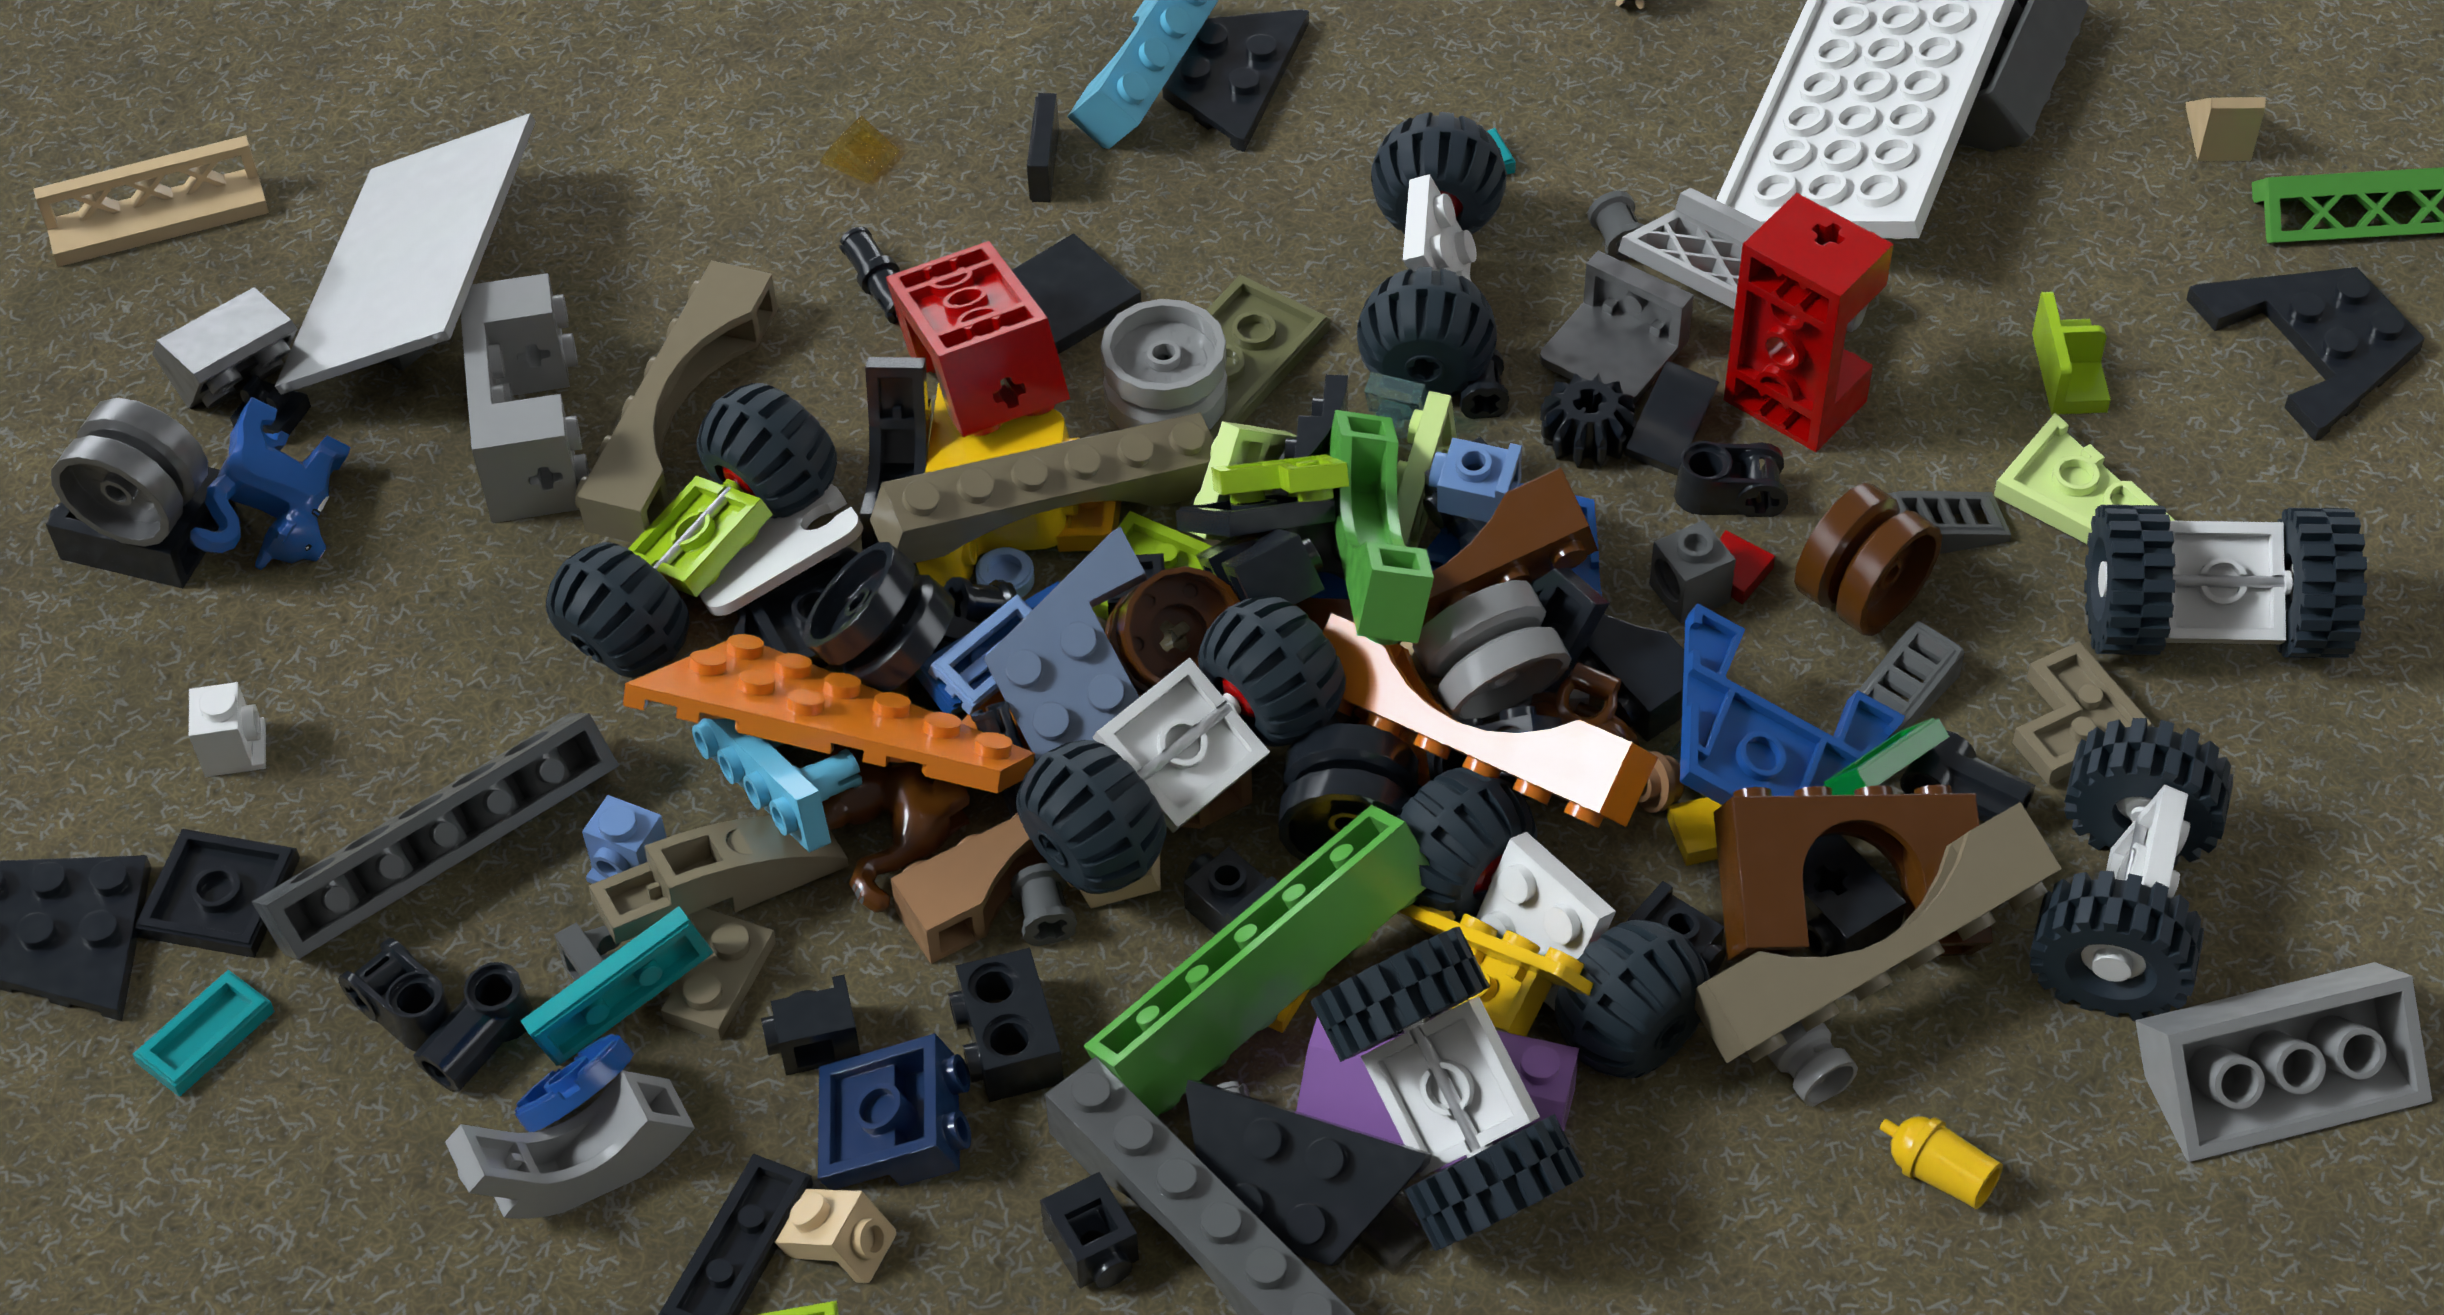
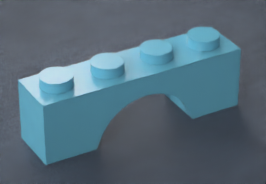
M1144 0L1132 17V20L1137 23L1135 29L1111 61L1088 84L1067 117L1101 147L1110 149L1141 123L1218 0Z

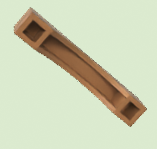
M1252 770L1242 776L1181 827L1201 829L1252 803ZM1017 812L1011 819L981 834L967 836L957 846L926 861H917L905 868L902 873L890 878L896 913L932 964L986 937L998 911L1012 894L1010 882L1013 876L1028 866L1046 863L1047 860L1039 853L1033 841L1028 837Z

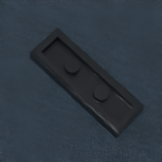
M753 1154L658 1315H739L778 1248L775 1241L789 1219L791 1209L801 1198L805 1189H812L814 1185L812 1175Z

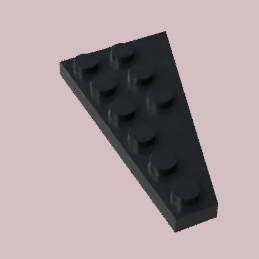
M147 855L1 860L0 990L11 993L17 990L48 998L50 1003L68 1008L75 1005L99 1011L103 1017L122 1021L138 941V935L134 927L144 908L152 868Z

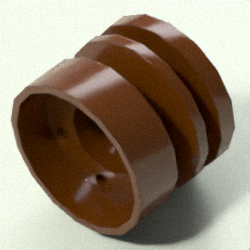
M1188 566L1161 570L1123 596L1107 618L1105 634L1139 697L1188 658H1191L1199 668L1198 654L1206 631L1222 612L1240 602L1231 586L1210 571ZM1171 629L1175 632L1177 638L1172 644L1174 648L1165 651L1159 643L1164 638L1163 633Z

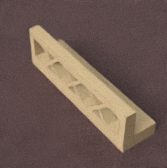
M246 135L33 189L35 199L48 230L52 253L57 267L269 213ZM241 156L245 169L227 174H221L212 170L219 161ZM181 172L190 176L183 185L170 188L160 184L167 174ZM127 185L137 189L134 195L128 199L117 201L106 197L112 188ZM68 199H75L84 203L79 211L57 217L51 206L52 203Z

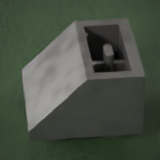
M253 287L158 339L152 355L189 409L201 402H204L207 408H212L236 393L234 385L250 375L259 376L260 380H263L282 368L284 363L281 359L290 353L289 346L296 334L297 327L286 314Z

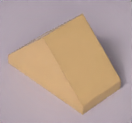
M2266 97L2206 98L2186 102V111L2197 160L2251 161L2265 111Z

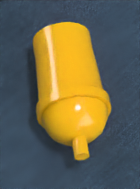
M1913 1116L1903 1121L1899 1126L1888 1119H1884L1880 1125L1881 1131L1893 1137L1890 1144L1891 1154L1896 1164L1902 1169V1174L1912 1180L1917 1178L1974 1209L1980 1208L1985 1203L2001 1176L2003 1169L2001 1162L1948 1129L1946 1123L1937 1117L1930 1119L1923 1116Z

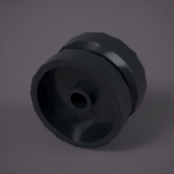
M878 542L861 551L830 581L808 616L804 627L803 640L810 650L828 664H843V672L858 677L861 680V684L881 692H891L913 676L931 656L951 622L955 600L951 593L930 575H915L916 568L912 561L890 542Z
M1337 723L1309 730L1304 736L1295 740L1285 754L1283 773L1284 794L1281 797L1278 821L1280 841L1291 855L1304 862L1371 805L1395 817L1401 815L1404 805L1418 792L1419 759L1409 744L1388 731L1368 725Z

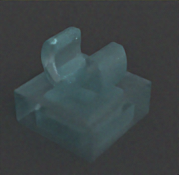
M1375 372L1370 373L1364 391L1370 413H1374L1376 416L1392 418L1398 441L1404 429L1405 421L1410 422L1415 409L1423 411L1427 399L1425 384Z

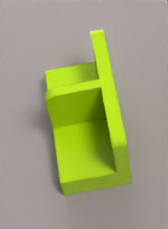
M2041 292L2032 335L2051 415L2054 413L2057 415L2108 413L2111 399L2101 364L2107 339L2105 329L2099 325H2092L2090 319L2060 320L2054 293Z

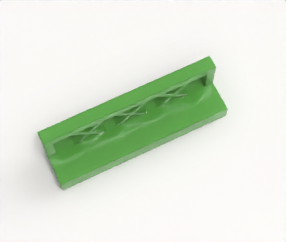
M2444 167L2268 177L2252 182V198L2254 203H2264L2267 243L2444 233V213L2436 207L2444 197ZM2423 193H2434V195L2428 200ZM2407 194L2421 209L2408 224H2398L2382 208L2394 195ZM2371 196H2381L2376 203L2369 198ZM2340 198H2355L2368 210L2354 227H2344L2328 213ZM2319 199H2327L2322 206L2315 201ZM2301 201L2314 215L2301 230L2282 231L2280 202ZM2428 214L2437 221L2421 223ZM2374 217L2383 224L2380 226H2367ZM2320 220L2329 227L2328 229H2313Z

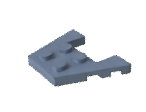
M1121 527L1113 530L984 657L985 663L1004 700L1009 703V709L1030 750L1035 753L1036 761L1048 751L1065 743L1094 740L1093 736L1100 728L1139 698L1092 609L1147 580L1146 573Z

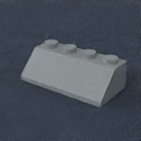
M2376 962L2135 1020L2145 1078L2186 1160L2189 1162L2432 1102L2412 975Z

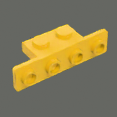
M1412 904L1397 912L1404 919L1434 936L1460 926L1490 985L1489 988L1468 1000L1477 996L1480 997L1495 1029L1498 1031L1526 1037L1553 984L1564 986L1579 994L1590 995L1593 983L1580 975L1585 965L1560 950L1549 947L1546 955L1542 956L1538 954L1541 947L1534 942L1506 930L1502 939L1496 938L1497 929L1468 914H1464L1460 923L1454 921L1456 918L1453 915L1454 912L1441 911L1421 904L1419 907Z

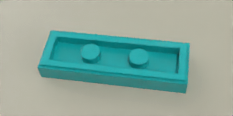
M678 906L523 1018L521 1023L556 1066L561 1065L714 952L681 907Z

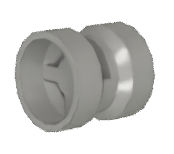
M1798 1021L1781 1031L1787 1044L1768 1054L1780 1072L1790 1073L1794 1078L1793 1088L1806 1106L1813 1107L1841 1093L1857 1075L1858 1067L1845 1049L1834 1048L1830 1042L1832 1034L1824 1023L1806 1032L1801 1022Z

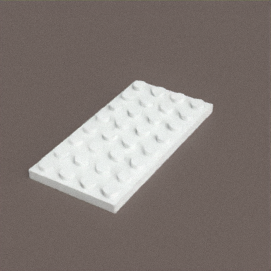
M1807 0L1716 200L1765 223L1797 192L1866 230L1874 232L1881 238H1919L2015 0Z

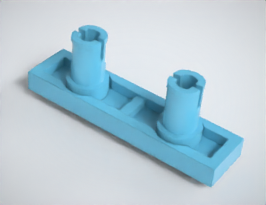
M703 718L697 725L692 727L693 738L701 755L705 759L713 758L720 765L730 784L738 783L746 791L750 802L757 810L764 808L772 816L776 827L782 835L790 834L808 852L831 843L822 801L849 788H856L862 785V777L858 774L860 772L859 765L848 749L841 750L834 756L799 769L797 766H792L775 750L776 747L784 743L737 733L735 720Z

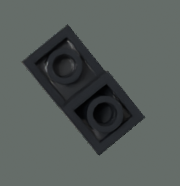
M1667 361L1625 450V455L1662 471L1678 475L1682 452L1688 445L1692 444L1696 433H1698L1719 381Z
M1325 375L1323 398L1313 397L1311 416H1298L1296 439L1286 438L1284 459L1326 454L1335 410L1348 411V375Z

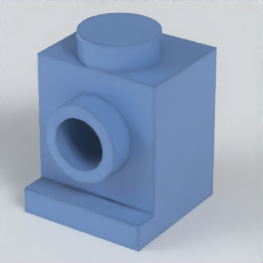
M1452 438L1448 453L1438 451L1435 453L1430 470L1429 486L1437 488L1438 512L1488 522L1505 493L1519 487L1521 481L1522 445L1510 443L1509 449Z
M607 795L582 831L592 866L586 876L587 882L593 884L647 862L644 846L667 838L662 816Z

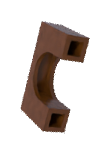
M1885 785L1862 787L1856 789L1854 795H1832V788L1826 786L1801 788L1794 791V796H1772L1771 789L1766 787H1750L1733 792V797L1713 812L1728 961H1742L1758 951L1794 957L1809 947L1803 890V866L1808 850L1813 842L1824 836L1846 835L1861 839L1874 846L1889 860L1901 883L1903 899L1906 901L1905 917L1907 920L1921 904L1937 876L1946 846L1979 826L1976 793L1953 794L1952 786L1950 785L1923 786L1915 789L1914 794H1893L1892 787ZM1991 925L1962 941L1957 931L1950 933L1939 940L1945 950L1939 956L1972 955L1993 943Z

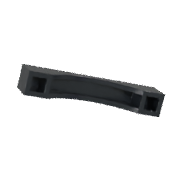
M1480 436L1472 441L1488 445ZM1430 468L1424 472V509L1430 520L1441 529L1447 527L1459 540L1462 550L1471 543L1487 522L1438 512L1437 488L1429 486ZM1539 578L1533 580L1530 585L1533 586V583ZM1604 614L1576 664L1579 662L1621 679V686L1617 694L1618 708L1615 716L1622 719L1629 727L1633 726L1648 742L1682 719L1684 649L1668 632L1636 626Z

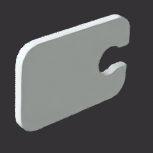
M830 484L829 488L824 491L825 494L804 510L789 517L769 518L759 529L756 538L749 545L741 548L721 570L716 582L699 594L711 614L722 616L737 611L850 545L861 535L863 526L852 507L836 515L826 525L818 529L806 530L810 523L818 517L832 513L847 504L836 486Z

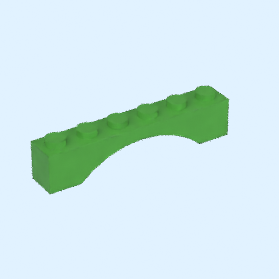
M1335 410L1326 455L1347 462L1349 487L1333 488L1334 498L1330 500H1334L1336 521H1333L1357 636H1364L1375 643L1383 645H1393L1399 641L1418 644L1434 576L1427 550L1407 547L1402 538L1397 499L1398 439L1391 417Z

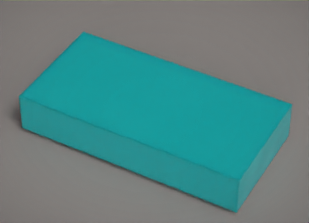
M227 970L132 1055L141 1068L180 1097L273 1014L275 1010L270 1000L230 970Z

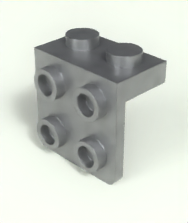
M1597 251L1586 263L1583 303L1542 348L1540 363L1545 368L1572 380L1575 373L1583 380H1593L1599 373L1604 384L1620 381L1623 394L1633 396V403L1635 404L1659 377L1666 362H1671L1688 343L1694 295L1674 284L1667 283L1639 270L1627 262Z

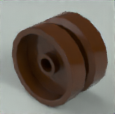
M1862 483L1850 489L1838 499L1818 522L1807 540L1796 565L1794 583L1800 593L1819 606L1831 608L1836 605L1839 619L1862 635L1874 636L1881 632L1912 603L1927 581L1940 553L1942 543L1940 528L1916 512L1906 510L1900 513V508L1895 498L1873 484Z

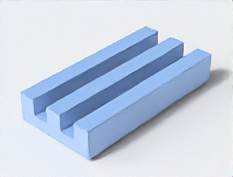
M1018 594L940 656L929 668L928 673L935 680L940 678L946 684L945 690L952 698L956 695L963 702L961 708L968 715L972 714L999 691L992 676L975 690L969 684L988 670L984 657L1002 640L960 674L953 667L1016 615L1023 620L1032 611Z

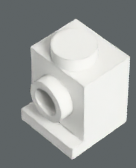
M238 682L189 689V738L205 777L266 769L264 717L259 718L255 704L246 705Z

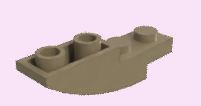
M771 815L741 818L703 826L644 846L647 862L589 885L592 903L615 944L638 936L678 906L681 907L686 915H689L727 899L736 913L849 866L848 858L831 831H829L830 844L808 852L790 834L782 835Z

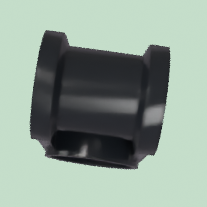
M1694 442L1688 445L1681 455L1674 492L1676 503L1683 510L1697 515L1777 516L1788 505L1787 489L1780 483V473L1784 468L1783 453L1778 447L1763 442L1751 444ZM1759 459H1763L1765 462L1761 470ZM1759 492L1761 496L1760 503L1756 502V497L1758 496Z
M389 937L380 944V953L356 972H344L339 976L338 981L343 992L355 1007L370 1020H376L405 1047L416 1052L452 1013V1009L442 983L437 976L418 963L401 943Z

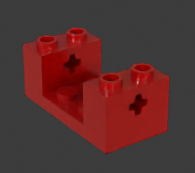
M1796 192L1742 245L1723 400L1812 451L1817 452L1867 402L1873 365L1861 359L1858 355L1843 349L1847 324L1887 286L1894 244Z
M990 241L886 277L908 352L912 358H926V373H936L948 415L962 437L971 434L976 436L990 434L998 430L1002 423L1024 415L1039 416L1046 414L1056 404L1070 399L1047 316ZM1003 379L1004 385L1001 386L1000 381Z

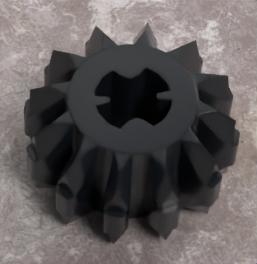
M1575 373L1570 384L1555 382L1551 395L1545 396L1544 403L1541 405V435L1544 445H1553L1556 459L1566 457L1570 453L1573 454L1577 468L1584 461V457H1592V460L1600 468L1607 455L1621 459L1622 453L1636 427L1633 396L1623 394L1620 381L1604 384L1599 373L1593 380H1583Z

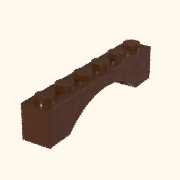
M1561 467L1506 492L1491 519L1471 543L1446 564L1432 571L1434 579L1422 628L1444 609L1468 595L1489 586L1511 580L1527 581L1531 584L1533 580L1544 576L1555 568H1575L1587 558V555L1598 551L1590 526ZM1309 597L1294 605L1305 612L1309 619L1314 621L1322 631H1324L1332 613L1354 622L1349 599Z

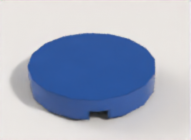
M610 1034L577 1052L578 1056L574 1058L575 1061L562 1070L560 1068L556 1072L552 1070L517 1102L515 1116L527 1132L541 1130L559 1120L601 1090L631 1061L634 1053L619 1035Z

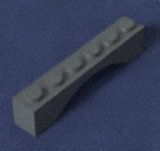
M1094 1057L1045 1093L1049 1133L1090 1175L1100 1172L1109 1186L1126 1195L1163 1226L1202 1267L1238 1315H1355L1097 1057Z

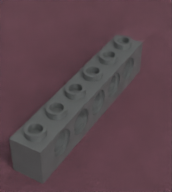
M569 713L253 900L252 903L285 956L300 959L617 768L619 764L590 713Z

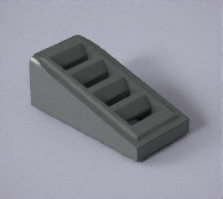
M1898 491L1887 493L1897 500L1900 513L1906 510L1916 512L1940 528L1942 543L1939 554L2010 542V530L1992 492ZM1983 510L1989 524H1978L1973 511ZM1961 514L1965 524H1957L1954 515ZM1941 517L1944 524H1936L1934 518Z
M1920 621L1915 622L1905 632L1858 690L1905 716L1903 723L1888 738L1903 729L1911 727L1960 677L1965 654L1963 648ZM1903 669L1908 670V671L1911 672L1912 674H1914V675H1916L1917 677H1919L1920 679L1924 680V682H1923V683L1919 682L1918 680H1916L1915 678L1911 677L1910 675H1908L1907 673L1903 672L1902 670H1903ZM1886 687H1891L1895 691L1907 697L1909 701H1905L1901 697L1886 689Z

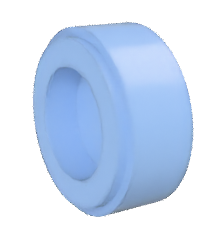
M1001 547L985 553L976 565L977 584L989 585L993 580H1004L1012 583L1017 594L1022 598L1032 589L1034 584L1033 562L1025 552L1016 548Z

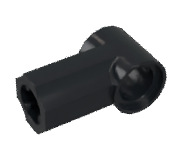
M1947 731L1950 737L1910 763L1900 779V786L1904 794H1914L1915 789L1928 785L1952 786L1953 794L1976 793L1978 818L1984 822L2020 802L2025 810H2027L2036 786L1977 759L1972 745L1965 738L1951 731Z
M490 962L474 970L465 982L464 1000L413 1055L417 1065L432 1080L446 1089L459 1092L503 1042L517 1039L527 1032L521 1020L532 1013L533 1008L519 973L511 965L502 962ZM506 1000V1001L503 1002L502 1004L493 1006V1005H495L496 1003H498V1002H500V1001Z

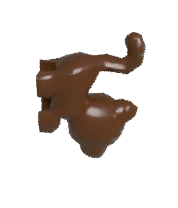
M834 744V750L831 754L814 751L817 759L815 763L834 756L841 750L848 749L859 765L860 772L858 774L862 777V785L856 788H849L822 801L828 831L840 829L845 824H866L878 818L884 812L892 820L893 846L859 859L849 882L861 904L875 913L884 912L890 906V896L875 883L877 875L897 871L913 860L929 857L944 844L949 836L962 826L969 824V819L962 809L969 805L970 796L963 785L925 777L922 773V764L915 762L892 764L889 762L885 767L863 762V750Z

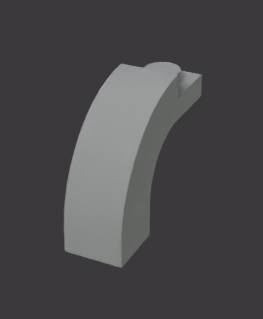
M622 1071L589 1107L561 1124L527 1133H514L460 1124L445 1143L458 1169V1176L469 1193L493 1196L504 1218H537L564 1213L643 1177L665 1160L695 1127L670 1079Z

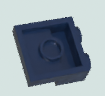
M934 1033L820 1066L818 1180L829 1190H835L890 1175L900 1186L960 1170V1150L967 1149L971 1145L969 1123L963 1112L959 1110V1094L968 1092L970 1089V1075L964 1059L959 1054L955 1055Z

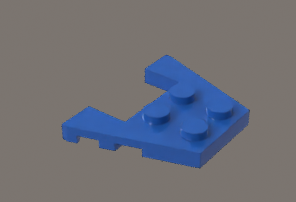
M1699 603L1689 612L1685 620L1680 783L1721 805L1733 797V792L1744 788L1766 787L1771 789L1772 796H1794V791L1798 789L1825 785L1824 781L1884 742L1903 723L1904 715L1857 690L1847 700L1832 736L1726 678V674L1745 629Z

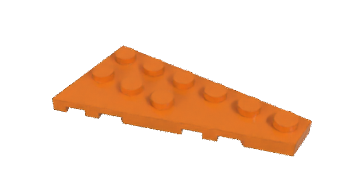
M732 635L727 641L705 650L694 651L689 657L625 683L623 706L644 711L648 707V703L652 701L677 707V719L699 723L703 718L735 720L737 733L831 754L834 750V744L864 751L863 762L885 767L889 762H915L922 764V773L925 777L993 793H999L1022 781L1034 764V752L1012 744V740L1003 734L981 732L961 724L960 718L944 712H931L911 704V700L905 695L878 691L861 684V680L852 674L833 673L813 665L812 660L804 655L783 653L765 646L762 639L753 635Z

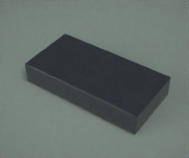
M1038 93V97H1035L1027 160L1029 198L1032 202L1051 203L1059 137L1057 93Z

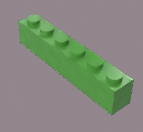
M1374 805L1369 806L1084 1045V1048L1091 1059L1097 1057L1156 1117L1172 1109L1186 1092L1188 1080L1200 1081L1209 1072L1217 1070L1229 1059L1230 1054L1257 1031L1271 1025L1277 1018L1278 1013L1304 991L1318 985L1331 968L1351 951L1365 945L1377 929L1397 912L1411 906L1418 899L1416 896L1426 889L1421 884L1419 865L1430 864L1425 855L1419 851L1420 846L1407 823Z

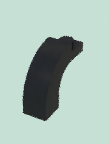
M868 357L865 372L869 418V466L866 492L860 511V521L863 526L861 533L862 551L879 542L870 518L882 482L925 473L932 427L931 399H928L926 358Z

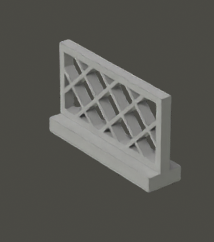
M1689 188L1680 193L1675 210L1623 236L1618 252L1735 309L1742 245L1764 223ZM1868 304L1847 324V331L1853 332L1860 326Z

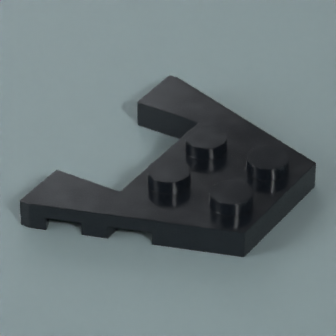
M2357 267L2196 284L2189 287L2186 298L2214 331L2258 314H2265L2317 370L2325 381L2288 395L2284 407L2314 441L2322 439L2330 432L2331 426L2343 416L2347 417L2376 386L2380 387L2419 353L2425 339Z

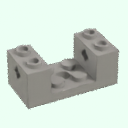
M548 273L472 284L461 311L471 448L491 522L497 523L580 510L575 504L576 489L582 477L589 476L590 473L586 454L575 455L574 450L582 449L577 416L566 417L561 394L516 401L513 398V395L570 387L568 367L578 366L573 333L562 334L561 328L569 327L564 294L553 296Z

